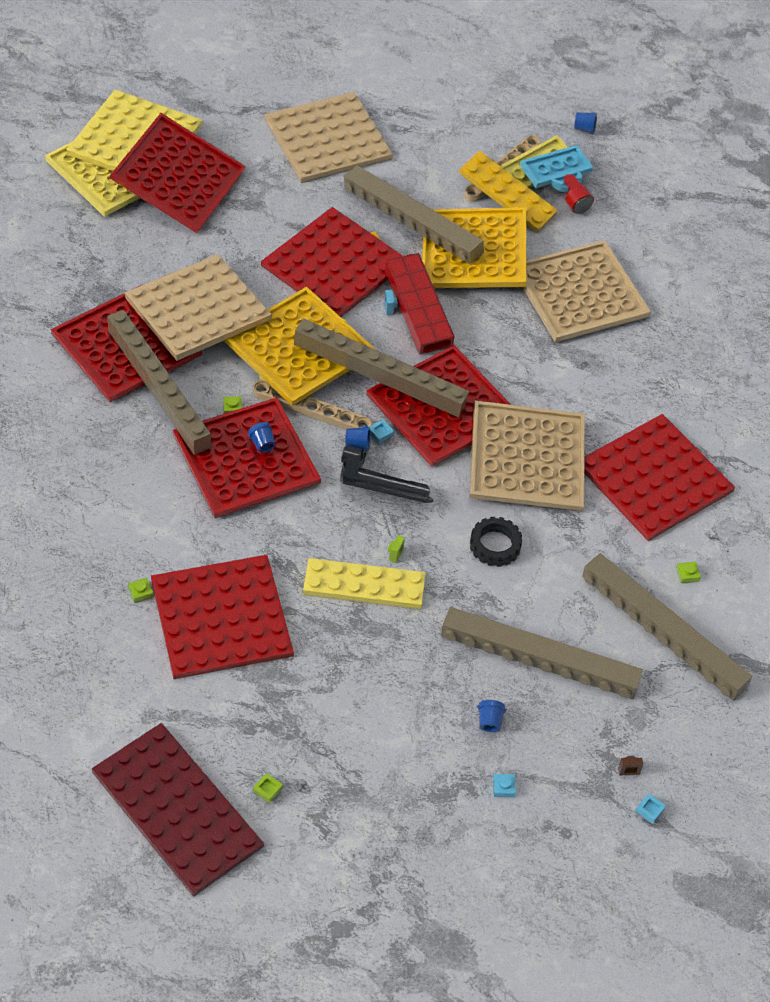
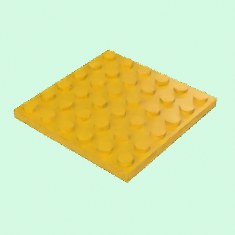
M526 208L432 209L484 241V253L473 263L469 264L454 254L447 252L441 246L434 244L426 237H423L422 261L434 288L526 287Z
M308 287L267 309L271 313L272 320L223 340L292 406L351 370L294 345L295 330L303 318L375 349Z

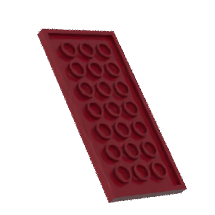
M162 723L91 768L94 776L193 897L264 847V842Z

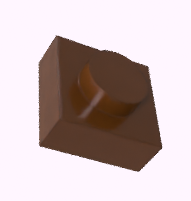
M627 756L621 758L618 767L619 776L640 775L643 767L642 757Z

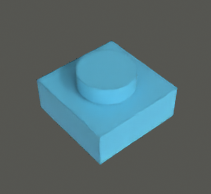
M385 290L384 303L386 315H393L394 308L397 307V297H393L392 290Z
M383 419L369 426L370 435L378 444L394 436V430Z
M494 774V797H515V774Z
M648 793L635 812L653 824L665 810L666 805Z

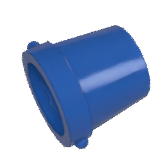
M577 112L574 128L594 134L597 113Z
M268 422L257 423L248 430L250 440L253 441L260 453H266L275 448L276 442L272 433V427Z
M365 425L362 428L346 429L345 445L365 448V452L369 451L370 427Z
M496 700L481 701L477 705L480 729L486 732H498L501 729L503 714L507 711L505 704Z

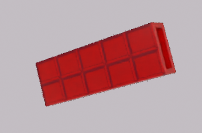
M408 254L403 257L386 260L385 273L394 295L397 297V302L419 355L453 346L454 333L420 254Z

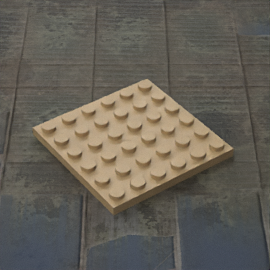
M355 92L265 114V121L301 183L352 170L357 165L364 167L393 159V153Z
M605 240L526 261V287L522 288L554 342L650 317L651 311Z
M218 254L125 292L127 301L176 361L272 320L271 313Z
M475 401L469 498L582 511L584 508L585 414Z

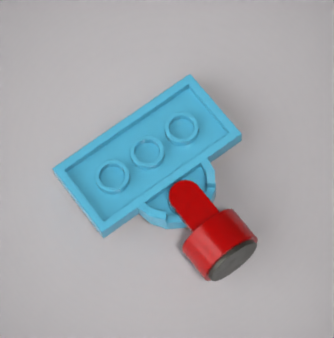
M577 145L520 162V167L535 188L550 184L553 188L565 192V202L573 213H583L592 206L594 197L586 186L581 185L582 175L591 173L594 167Z

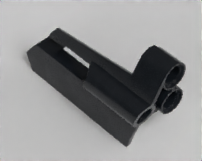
M352 445L344 447L341 457L343 465L340 474V482L342 484L423 503H432L434 501L430 497V488L427 484L407 481L364 469L362 466L366 457L365 448Z

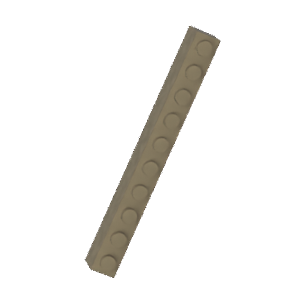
M355 166L343 176L344 186L347 191L352 192L360 199L370 203L373 207L380 209L398 222L418 232L434 244L446 249L447 252L454 254L462 261L471 264L484 253V241L360 166Z
M122 310L107 316L110 334L193 454L196 455L210 449L211 433L126 312Z
M303 318L295 330L294 345L459 417L467 403L468 390Z
M599 553L585 565L582 577L588 584L593 585L603 596L610 599L617 608L626 612L632 620L638 622L648 633L654 635L661 644L671 649L677 657L682 658L693 670L699 672L709 683L715 685L723 695L735 700L749 686L752 679L750 673L604 555Z
M453 607L449 608L442 625L441 636L450 641H457L468 647H475L487 653H494L503 656L505 659L521 662L526 666H533L545 672L561 675L566 679L570 678L579 681L584 685H591L603 691L619 694L624 698L634 699L643 672L641 668Z

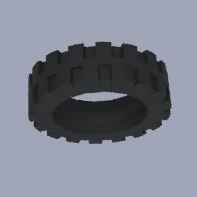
M493 516L490 519L484 518L480 523L477 522L475 528L472 529L470 550L471 552L473 551L475 558H479L481 563L484 564L485 562L488 566L497 565V567H501L503 564L509 565L520 554L522 533L518 531L517 525H513V522L510 520H504L503 517L495 518ZM488 532H500L511 540L512 545L505 551H491L481 543L480 538Z

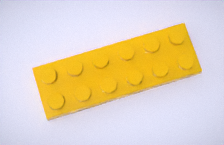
M480 150L458 172L502 207L526 208V225L536 233L558 211Z

